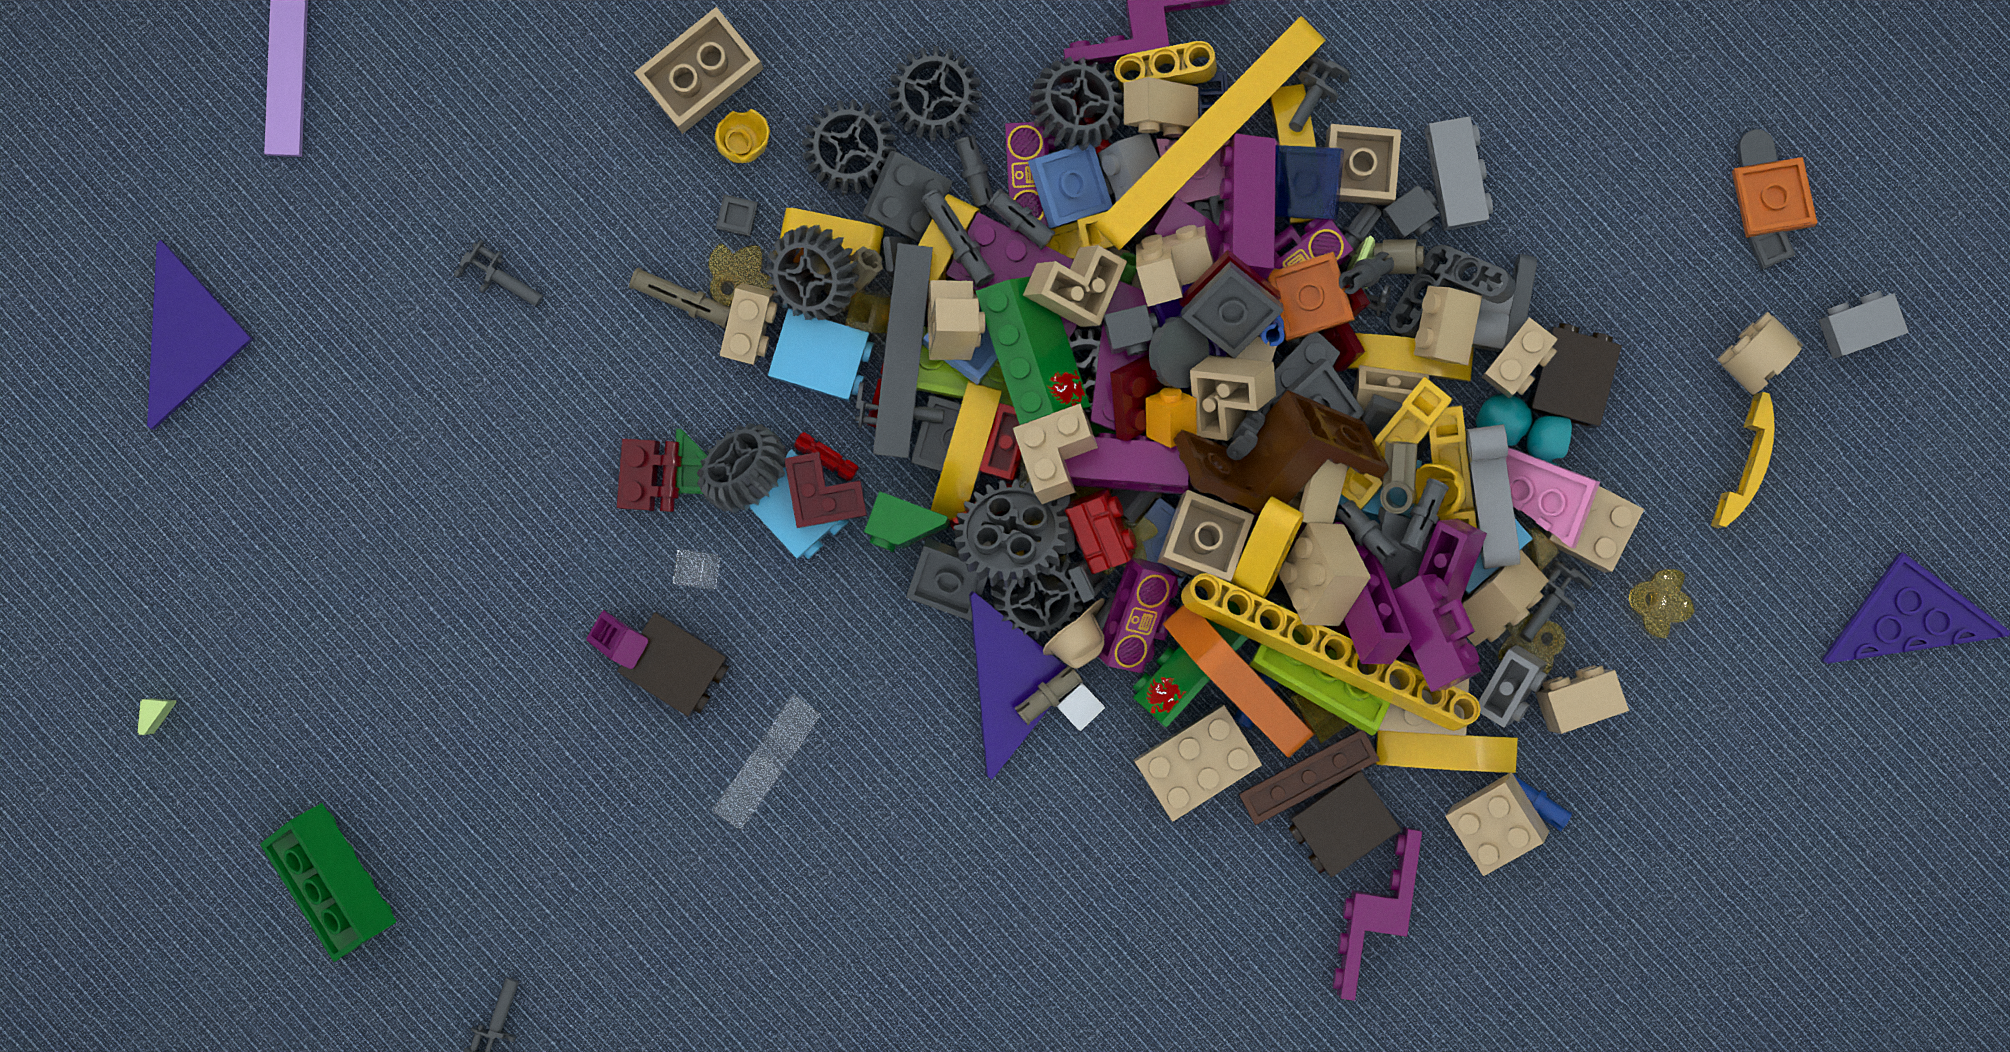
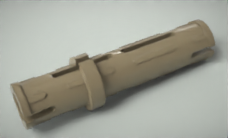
M636 268L629 288L689 312L688 316L696 319L699 316L726 328L731 307L707 298L706 293L702 291L695 293L643 271L641 268Z

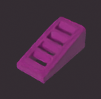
M604 610L599 615L586 638V641L609 659L628 669L635 667L648 644V639Z

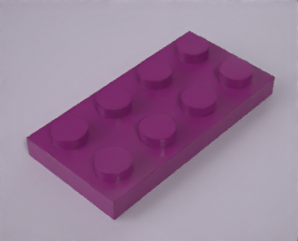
M977 212L967 232L972 241H977L981 247L980 254L995 274L990 282L981 287H975L973 282V290L975 291L1009 279L1031 277L1037 263L1056 261L1070 269L1074 261L1047 246L1042 250L1039 249L1025 235L1017 231L1014 232L1011 228ZM953 259L946 276L955 281H973L962 263H957ZM1061 316L1066 334L1069 338H1072L1078 325Z

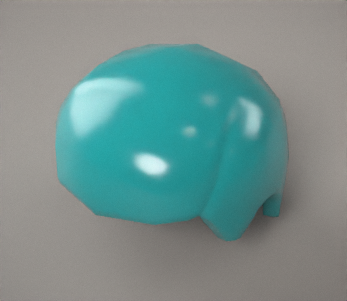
M1496 394L1483 403L1475 422L1477 428L1503 424L1507 443L1509 446H1513L1519 442L1522 436L1527 435L1532 425V411L1522 399L1514 395L1508 398L1504 394Z
M1544 416L1537 419L1527 434L1528 455L1555 464L1552 462L1553 459L1565 457L1571 440V420L1560 416Z

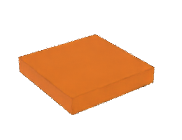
M1803 157L1733 169L1732 176L1746 238L1781 231L1810 228L1817 225Z
M1334 252L1274 270L1268 276V282L1280 291L1281 299L1279 301L1283 303L1284 311L1280 315L1284 321L1283 330L1287 342L1355 320L1348 295L1344 292L1346 289L1345 287L1341 289L1339 286L1341 272Z

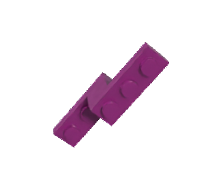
M1126 0L1130 32L1129 40H1125L1124 36L1119 35L1107 37L1104 39V43L1090 45V41L1087 40L1073 42L1069 44L1070 48L1064 49L1063 59L1065 61L1066 58L1071 56L1074 63L1077 64L1080 58L1085 57L1086 66H1092L1095 62H1098V65L1113 63L1127 54L1168 47L1169 39L1165 13L1230 4L1231 0Z
M1403 827L1402 835L1397 834L1394 854L1399 855L1398 868L1392 869L1389 889L1394 890V896L1352 890L1351 898H1345L1343 919H1348L1346 933H1340L1338 940V954H1343L1341 968L1336 967L1333 975V989H1338L1337 995L1341 999L1355 1001L1365 931L1407 937L1422 831L1418 829Z

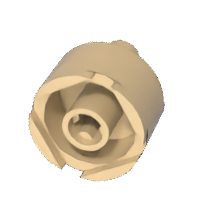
M1766 312L1755 323L1752 322L1738 336L1740 340L1734 346H1729L1717 360L1750 394L1754 395L1769 384L1765 378L1769 380L1789 365L1801 351L1803 344L1773 315Z

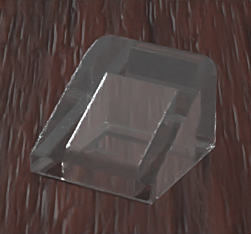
M677 549L672 584L715 589L720 556Z

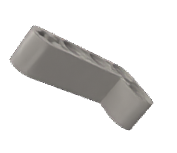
M1503 424L1467 429L1465 431L1476 524L1477 529L1487 533L1480 551L1483 568L1490 569L1520 564V550L1506 463L1508 443L1505 427Z

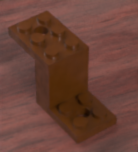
M1289 390L1265 415V423L1256 434L1258 437L1256 446L1241 460L1231 459L1226 452L1228 447L1183 429L1173 439L1180 453L1179 458L1185 464L1191 477L1190 482L1195 489L1202 493L1208 492L1219 496L1228 503L1232 504L1235 502L1248 507L1257 514L1263 510L1265 504L1272 496L1288 504L1327 460L1334 464L1342 463L1352 467L1359 474L1364 475L1367 473L1379 479L1389 470L1365 422Z

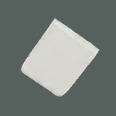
M1083 683L1074 688L1056 706L1079 731L1105 709L1104 705Z

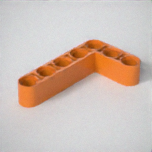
M1183 604L1163 623L1164 627L1201 670L1288 758L1315 735L1239 656L1206 618L1191 612Z

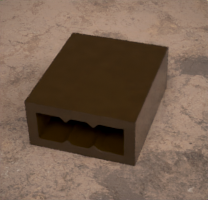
M1559 323L1558 327H1552L1547 330L1558 339L1552 346L1557 352L1545 367L1538 364L1527 406L1534 413L1569 418L1571 423L1589 428L1599 427L1622 345L1613 343L1612 336L1593 332L1591 337L1580 334L1579 327Z
M654 612L641 633L648 639V644L635 667L628 669L621 665L617 672L687 717L692 716L694 712L700 714L711 698L707 694L713 682L720 684L728 672L730 666L725 663L729 656L663 614Z
M1361 771L1339 781L1288 816L1293 824L1288 827V830L1299 845L1304 842L1313 853L1308 856V859L1319 874L1325 871L1331 878L1401 830Z

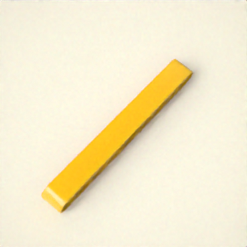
M1300 16L1099 219L1094 227L1120 251L1300 68L1326 39Z
M1207 573L1199 574L1182 590V603L1191 612L1448 730H1460L1476 721L1480 715L1481 708L1476 697L1455 686L1446 690L1431 692L1422 671L1396 659L1392 664H1366L1369 670L1368 675L1361 673L1357 667V661L1360 659L1352 639L1322 625H1303L1298 614ZM1195 586H1200L1206 590L1208 600H1202L1197 597ZM1228 601H1233L1239 606L1240 615H1235L1229 611ZM1260 616H1266L1270 619L1273 626L1272 630H1267L1261 625ZM1293 630L1303 635L1304 645L1295 642L1292 636ZM1325 645L1334 648L1337 655L1336 660L1330 659L1326 655ZM1390 675H1394L1399 679L1401 684L1400 690L1395 689L1391 685ZM1422 689L1431 694L1432 705L1426 703L1422 698ZM1454 704L1459 705L1463 709L1464 719H1460L1455 714Z

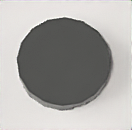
M1180 316L1169 317L1165 320L1166 323L1162 327H1158L1153 333L1149 346L1150 366L1152 370H1156L1159 376L1156 378L1161 384L1172 388H1187L1191 386L1190 370L1209 356V343L1207 337Z

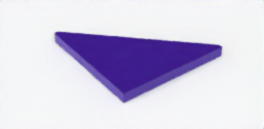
M162 240L157 242L147 419V426L152 430H155L254 340Z
M1899 552L1821 661L1825 664L2008 637L2010 636V630L1905 553Z
M971 591L969 601L971 602L973 644L976 656L978 698L980 699L982 741L986 764L985 773L992 780L1048 711V709L1027 725L1014 707L1039 689L1037 686L1040 683L1044 682L1046 684L1064 670L1066 666L1053 655H1044V648L1027 634L1024 636L1021 629L1017 627L1012 630L1013 623L1011 621H1002L1004 616L1000 612L995 610L974 591Z

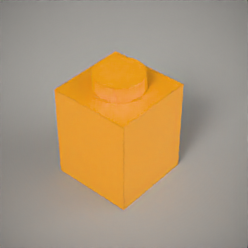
M1172 387L1163 388L1159 393L1146 398V437L1172 448L1176 446L1173 439L1182 429L1197 435V398L1182 392L1179 388Z

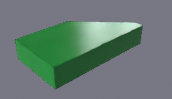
M676 429V442H680L678 456H682L681 467L677 468L676 488H679V494H703L697 484L700 479L697 472L703 467L700 461L707 458L708 455L682 429Z

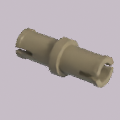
M1067 665L1064 670L1046 684L1044 682L1040 683L1037 686L1039 689L1021 704L1014 707V709L1023 721L1029 725L1030 722L1050 706L1055 708L1059 705L1060 702L1058 700L1078 684H1081L1083 680L1071 666Z

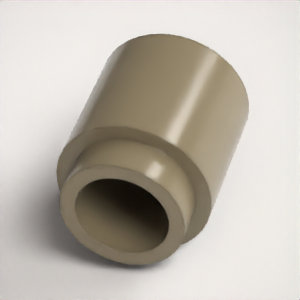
M1383 239V243H1375L1374 256L1380 252H1386L1389 255L1383 261L1390 257L1393 258L1394 268L1389 274H1417L1418 267H1424L1425 250L1424 246H1418L1417 239Z

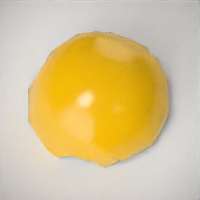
M750 109L744 113L731 111L718 123L714 140L718 152L734 163H749L764 153L770 129L767 120L756 110Z
M1426 463L1417 468L1415 482L1417 498L1415 503L1418 504L1427 484V479L1431 478L1449 487L1437 512V516L1439 518L1448 517L1458 511L1466 497L1465 483L1461 474L1447 464Z

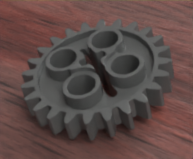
M1015 479L1012 487L1007 488L1005 482L1000 480L998 490H994L988 484L986 485L987 494L985 496L976 491L974 492L975 504L967 501L964 502L966 513L957 514L959 525L954 526L955 536L957 537L954 539L956 550H959L960 561H966L969 573L976 570L979 581L989 575L991 586H995L999 579H1003L1005 588H1009L1011 581L1017 579L1019 586L1024 587V578L1030 577L1033 582L1037 583V572L1041 571L1046 575H1050L1048 564L1060 565L1058 554H1066L1065 542L1070 541L1069 530H1067L1069 528L1068 517H1065L1064 506L1057 505V499L1041 504L1033 491L1030 481L1024 488H1020L1018 479ZM1001 511L1008 512L1003 516H995V514ZM1031 521H1041L1038 525H1028ZM987 541H995V542H996V543H994V544L991 545V546H983V545H982V544H984V543L987 542ZM1022 550L1029 551L1026 555H1015Z

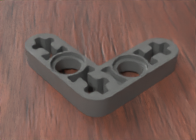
M1437 245L1427 253L1424 267L1418 268L1417 274L1414 275L1390 317V327L1400 337H1416L1423 311V300L1418 299V293L1426 285L1437 287L1453 285L1469 293L1480 295L1485 300L1499 304L1506 302L1513 296L1516 283L1504 269L1450 246ZM1448 259V262L1445 265L1440 264L1438 266V262L1440 260L1446 261ZM1473 266L1477 267V274L1472 280H1462L1466 269ZM1432 274L1434 277H1437V276H1438L1439 278H1438V280L1436 281V280H1435L1434 278H1432L1430 275ZM1488 278L1497 284L1503 282L1501 288L1495 287L1492 289L1486 281ZM1415 304L1420 310L1418 311L1415 307L1412 308V305ZM1405 319H1412V323L1410 325H1402Z

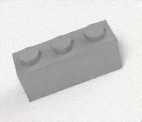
M1471 116L1429 123L1424 132L1443 231L1485 224L1490 219L1489 214L1493 213V203L1490 193L1485 194L1483 180H1486L1487 172L1484 160L1478 159L1476 146L1480 145L1478 126L1472 125Z

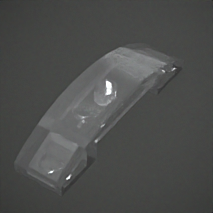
M792 695L712 811L741 831L822 714L795 695Z

